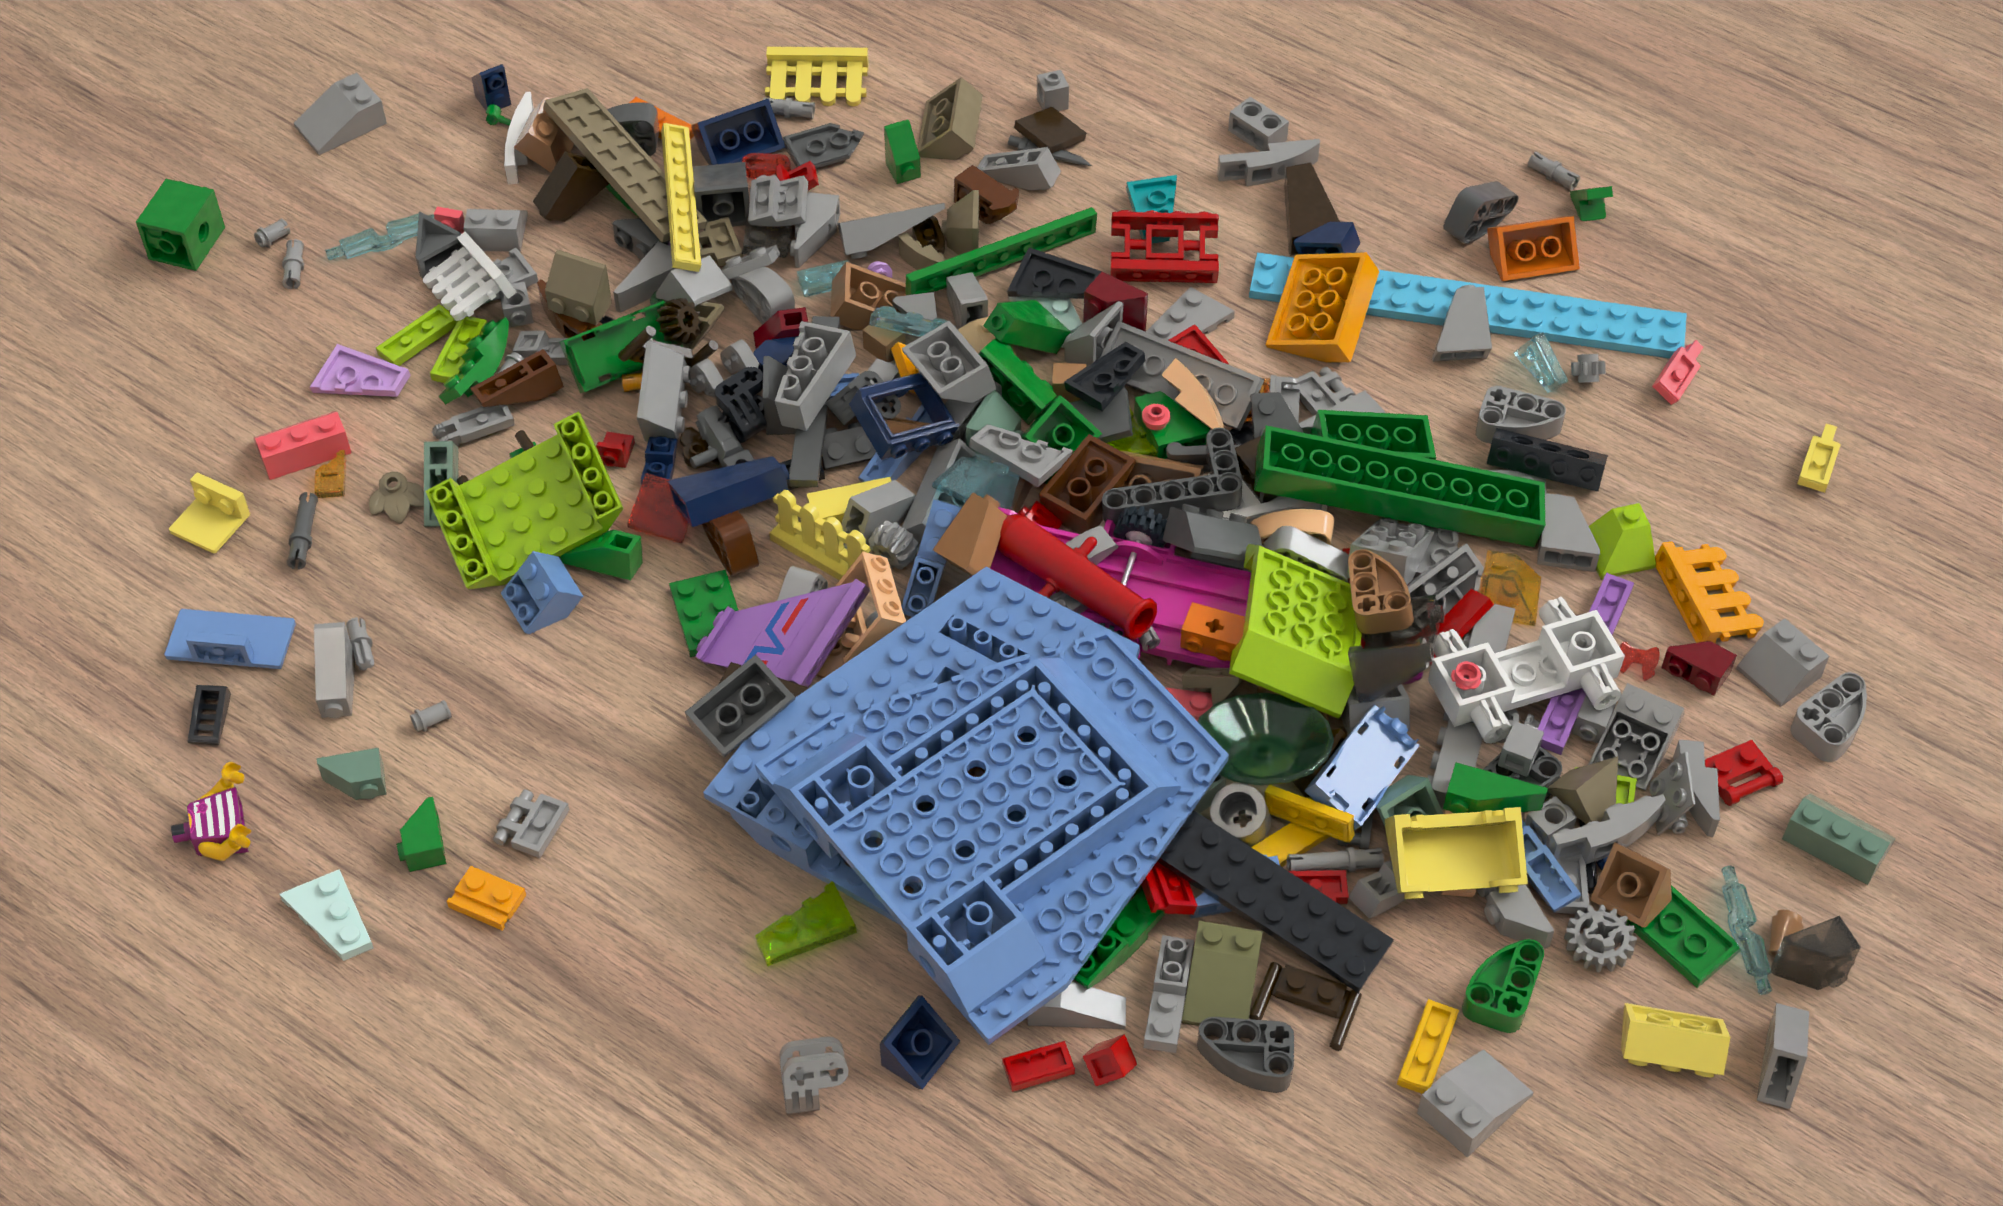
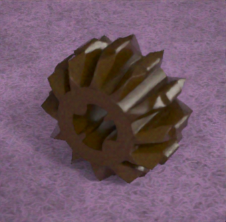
M686 298L668 300L666 303H663V307L657 310L660 317L656 322L661 327L658 332L664 333V341L683 345L692 343L701 334V330L698 327L703 323L698 318L700 311H695V303L688 302Z

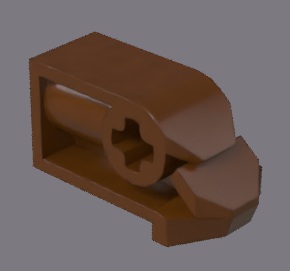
M971 165L955 177L954 203L973 190H979V220L983 223H994L1017 210L1019 189L1016 187L1013 190H1009L974 165Z

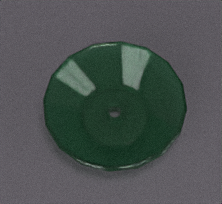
M1254 693L1237 695L1214 704L1197 720L1229 754L1228 762L1219 775L1234 782L1263 786L1284 784L1312 774L1329 758L1334 743L1329 722L1314 707L1306 706L1278 694Z

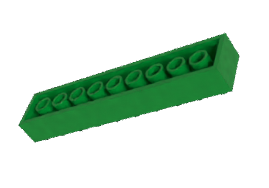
M1267 425L1257 446L1254 491L1535 547L1546 526L1545 482Z

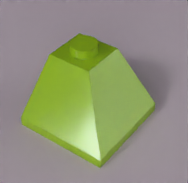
M1640 503L1612 508L1589 525L1600 549L1596 571L1601 580L1604 579L1606 573L1621 576L1656 567L1651 526Z

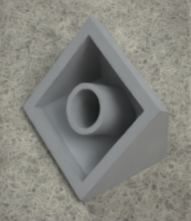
M707 256L701 259L699 272L678 268L670 271L657 290L656 298L663 300L686 298L688 302L698 305L733 289L732 284L711 256Z

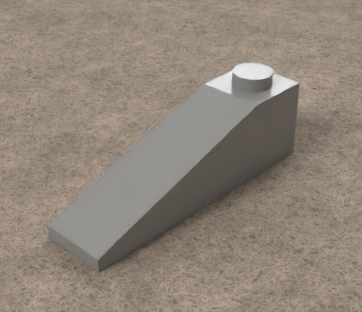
M945 203L837 223L845 255L851 254L852 259L867 256L866 251L875 249L945 209Z

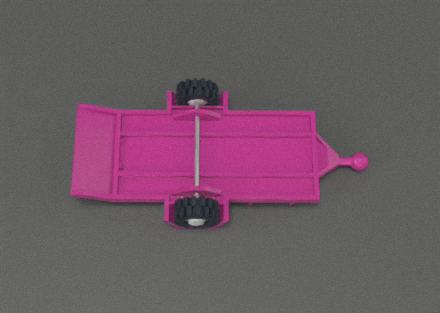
M1131 506L1130 510L1125 508L1120 513L1116 525L1113 520L1107 519L1104 530L1117 544L1118 548L1096 566L1143 599L1152 598L1157 603V615L1151 626L1159 637L1160 644L1154 649L1150 650L1149 648L1148 651H1145L1138 638L1131 640L1140 645L1138 660L1141 652L1165 657L1169 666L1172 659L1204 667L1230 668L1231 661L1219 660L1214 656L1199 652L1194 653L1181 648V628L1192 602L1246 616L1251 572L1174 555L1176 546L1170 543L1165 544L1163 541L1167 520L1162 519L1163 515L1160 513L1153 514L1155 510L1151 508L1149 511H1145L1144 506H1140L1139 510H1137L1136 506ZM998 507L1006 515L1018 514L1012 510ZM1041 526L1065 544L1080 535ZM996 549L990 569L1037 593L1044 587L1046 583L1043 579L1010 560ZM1088 608L1080 613V615L1127 638L1124 635L1123 629Z

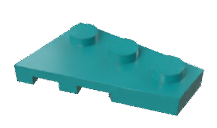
M1177 175L1126 182V191L1133 212L1154 210L1159 213H1172ZM1139 230L1141 238L1146 239V230ZM1152 237V243L1170 241V237Z

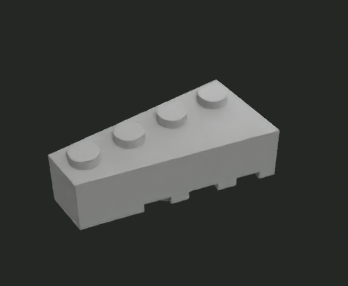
M801 321L799 326L800 334L799 337L795 338L793 344L794 352L792 357L788 359V370L786 375L782 377L775 398V404L782 426L807 431L855 359L856 352L850 331Z

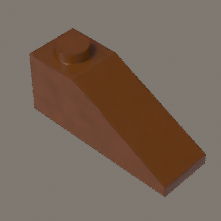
M542 349L470 389L483 407H492L541 400L562 389L564 385L556 364L546 351Z

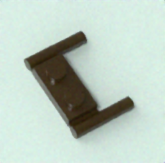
M647 326L619 352L618 357L624 362L630 359L634 362L644 363L647 341H652L684 355L686 365L692 368L697 363L711 356L719 346L716 341L711 340L695 355H692V349L652 339L656 334V330L652 326Z
M1271 962L1249 1018L1262 1020L1271 995L1330 1017L1339 1018L1330 1047L1336 1051H1341L1362 994L1354 990L1349 991L1347 990V985L1287 964L1283 968L1280 964Z

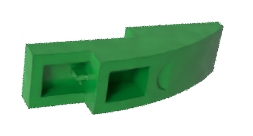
M506 317L498 322L494 320L489 321L481 328L483 334L475 336L466 344L468 349L461 356L465 363L459 367L461 373L458 376L455 374L443 384L446 389L438 396L445 405L462 396L463 393L467 397L473 395L471 387L495 374L507 344L509 320Z
M1143 889L1121 911L1075 976L1074 980L1085 988L1089 989L1130 958L1148 939L1149 931L1166 914L1163 910L1151 913Z

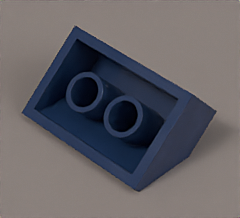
M769 98L691 125L698 148L709 165L746 162L786 148Z

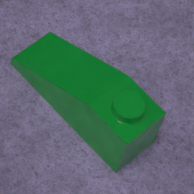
M1456 762L1446 792L1443 809L1449 810L1452 813L1496 811L1521 807V812L1542 810L1548 788Z

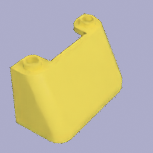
M1521 807L1470 813L1421 814L1410 817V814L1393 815L1385 819L1386 836L1398 894L1404 893V899L1424 898L1423 892L1499 887V893L1518 892V886L1528 884Z

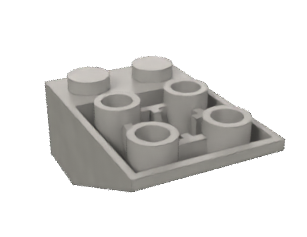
M1381 518L1350 544L1349 556L1356 550H1369L1381 556L1396 568L1405 580L1406 585H1408L1414 578L1434 535V530L1425 529V526L1412 523L1405 525L1397 523L1396 519ZM1348 566V572H1347V577H1348V578H1350V575H1349V566Z
M1627 683L1589 764L1618 756L1617 775L1637 778L1636 787L1646 791L1684 717V708Z

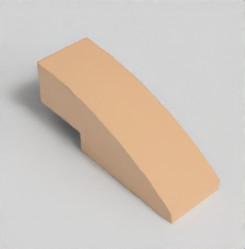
M1175 358L1162 374L1169 384L1180 391L1175 401L1209 427L1210 430L1214 428L1225 429L1216 404L1208 391L1190 370Z

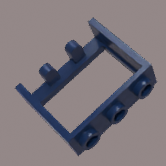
M921 373L859 388L849 403L881 460L890 457L896 459L911 451L921 452L929 446L937 444L939 446L946 445L952 441L954 433L960 426L959 423H955L940 396ZM914 389L933 424L892 434L875 404L880 403L885 397L894 394L900 398L907 391Z

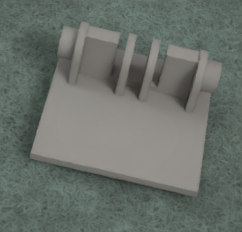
M1688 752L1681 754L1650 782L1652 797L1663 794L1666 799L1661 814L1656 820L1657 835H1661L1668 828L1672 829L1676 834H1681L1685 832V828L1688 826L1686 812L1695 805Z

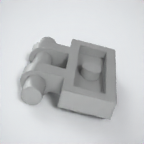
M1328 367L1320 370L1322 377L1311 371L1297 378L1298 384H1300L1299 400L1313 416L1317 414L1318 410H1326L1356 395L1351 388H1346L1341 382L1342 378Z
M524 789L520 796L515 797L510 804L511 810L507 817L501 819L497 825V833L493 837V841L499 845H504L508 837L513 836L511 840L513 849L541 858L570 809L568 803L544 794H540L535 803L531 802L534 797L533 793ZM527 815L523 823L519 824L518 821L521 816Z

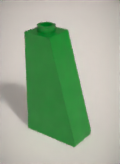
M1036 300L997 303L983 325L1000 342L1057 354L1066 337L1071 333L1069 329Z

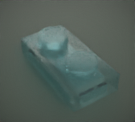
M844 260L797 271V279L804 297L830 292L832 290V280L845 262L849 261Z

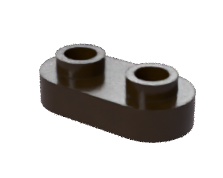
M931 216L912 227L914 238L920 242L922 248L931 244L938 253L944 254L945 239L938 219L935 216Z

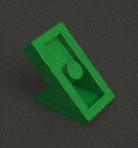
M1612 186L1570 191V197L1580 220L1591 221L1606 218L1604 198L1613 197Z

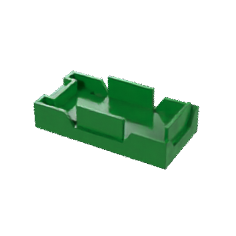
M665 301L655 303L559 342L580 393L622 377V374L627 375L642 369L644 363L634 362L630 359L625 362L621 361L618 354L647 326H652L656 330V334L652 339L672 344L669 341H664V333L658 332L661 327L656 322L660 317L657 310L663 307ZM641 312L644 314L645 317L633 321L635 318L633 315ZM591 332L594 334L595 337L585 341L581 337ZM610 373L609 379L600 382L598 377Z

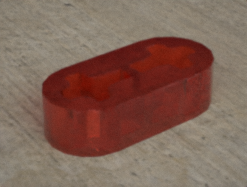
M750 153L742 159V162H745L747 177L756 179L761 175L778 176L776 166L782 164L787 172L791 171L789 157L782 154Z

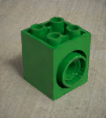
M167 178L136 220L148 260L197 271L225 229L214 189Z

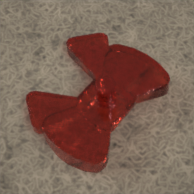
M1627 642L1620 644L1619 647L1625 655L1620 669L1621 673L1624 674L1632 663L1642 665L1644 681L1655 676L1654 669H1656L1660 658L1658 647L1642 650L1631 647Z

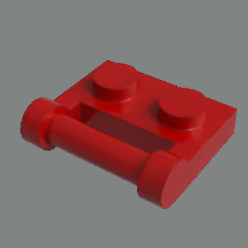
M1753 740L1705 759V767L1717 768L1719 796L1728 806L1739 803L1740 798L1765 787L1778 786L1784 780L1781 771L1777 767L1772 766ZM1760 772L1762 775L1737 787L1730 786Z

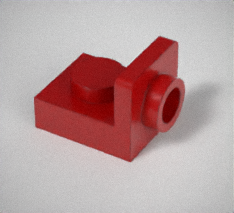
M607 431L603 442H597L596 445L603 464L610 467L626 468L635 444L634 435Z
M1035 501L1029 508L1023 506L1018 514L1028 517L1035 523L1049 528L1059 529L1063 523L1038 501Z

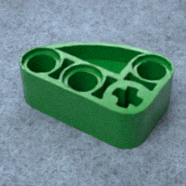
M1524 939L1500 949L1487 958L1478 967L1466 988L1462 1004L1463 1015L1472 1022L1501 1032L1513 1033L1519 1030L1544 958L1543 946L1533 939ZM1523 958H1529L1532 961H1526ZM1514 984H1520V985H1522L1524 988H1519V987L1515 986ZM1473 1000H1480L1483 1004L1476 1003Z

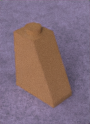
M973 492L933 548V551L970 576L975 575L985 567L990 568L1000 539L1002 524L1007 517L1006 514L998 509L1000 503L988 494L983 498Z

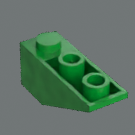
M610 530L559 556L563 564L631 581L643 563L641 536L618 530Z

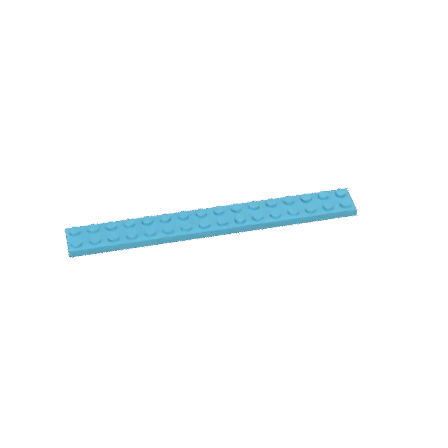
M1257 252L1249 298L1280 302L1294 258ZM1379 270L1366 315L1443 326L1456 289L1464 285H1474L1475 287H1484L1490 333L1663 358H1671L1679 347L1682 346L1684 348L1687 313L1385 270Z

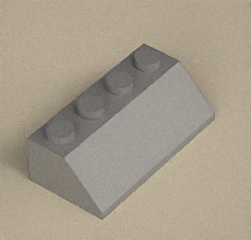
M961 439L954 440L937 448L902 528L905 527L909 533L913 534V538L919 543L917 546L919 549L934 499L963 507L973 492L983 498L986 494L989 495L997 473Z

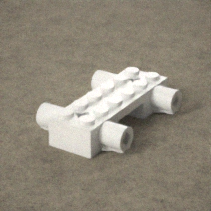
M1562 597L1549 600L1540 608L1539 616L1545 625L1542 626L1539 640L1494 653L1488 642L1467 648L1458 632L1454 629L1439 633L1431 642V648L1437 658H1433L1428 681L1453 726L1456 727L1473 721L1484 742L1491 744L1504 739L1512 728L1504 714L1505 711L1583 688L1595 709L1602 710L1614 705L1620 699L1621 691L1613 678L1618 677L1625 655L1597 610L1576 616ZM1468 661L1479 667L1481 673V684L1479 687L1462 690L1456 686V682H1453L1451 679V673L1453 670H1456L1459 663Z

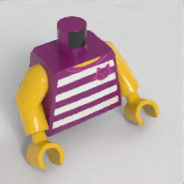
M233 762L226 763L221 771L222 778L214 787L198 800L188 804L189 822L171 825L174 843L191 840L197 855L219 861H225L233 854L249 852L248 847L251 841L247 838V835L251 834L252 830L245 827L243 805L237 788L233 784H241L244 781V774L238 772L241 769L240 765Z

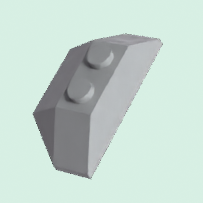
M1467 543L1433 564L1407 585L1414 621L1406 629L1390 631L1391 636L1420 642L1471 588L1479 592L1484 567Z

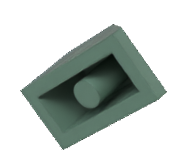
M379 748L317 758V765L323 781L353 799H372L377 796L387 795L384 764Z

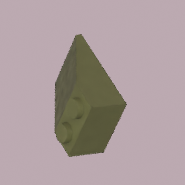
M1199 921L1182 1023L1200 1026V1023L1208 1017L1249 1019L1263 931Z

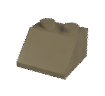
M557 249L545 288L548 309L558 314L576 318L582 322L597 325L612 304L606 265Z

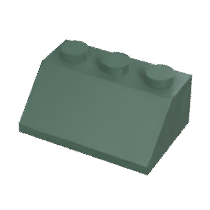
M1811 793L1802 799L1790 818L1782 840L1867 885L1896 839Z

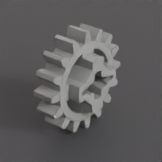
M1589 905L1587 906L1586 913L1577 910L1575 918H1570L1564 939L1568 940L1566 949L1567 951H1575L1574 961L1585 960L1584 968L1587 969L1593 964L1597 972L1601 971L1602 966H1607L1608 970L1612 972L1616 963L1623 967L1627 958L1631 959L1637 937L1633 936L1635 927L1626 926L1628 917L1622 916L1618 918L1616 916L1617 909L1615 908L1609 913L1606 912L1604 905L1600 906L1599 911H1595ZM1587 926V929H1584L1583 934H1580V930ZM1618 943H1621L1620 948L1615 951L1614 948L1617 947Z

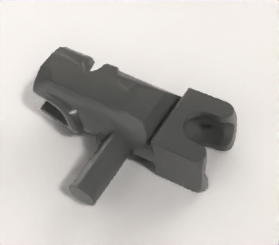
M716 405L703 410L697 415L698 421L695 423L702 440H706L709 446L707 451L690 458L692 467H699L715 459H718L722 468L755 460L748 449L744 450L732 431L730 424L723 423L722 419L725 417Z

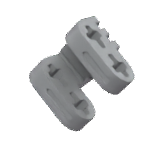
M742 339L729 345L720 353L722 363L732 374L746 367L758 368L759 362L752 350ZM704 359L691 368L689 383L697 393L704 391L706 395L715 397L716 386L724 380L711 360Z
M834 1037L791 1041L786 1043L780 1050L779 1059L786 1114L820 1110L818 1089L841 1085L848 1077L849 1070L844 1058L842 1044ZM825 1047H832L834 1052L825 1053ZM794 1051H799V1057L791 1058ZM836 1068H842L836 1071L835 1076H830L829 1071H827Z

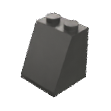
M745 162L694 166L696 207L707 222L729 217L732 227L751 225L748 222L750 202Z

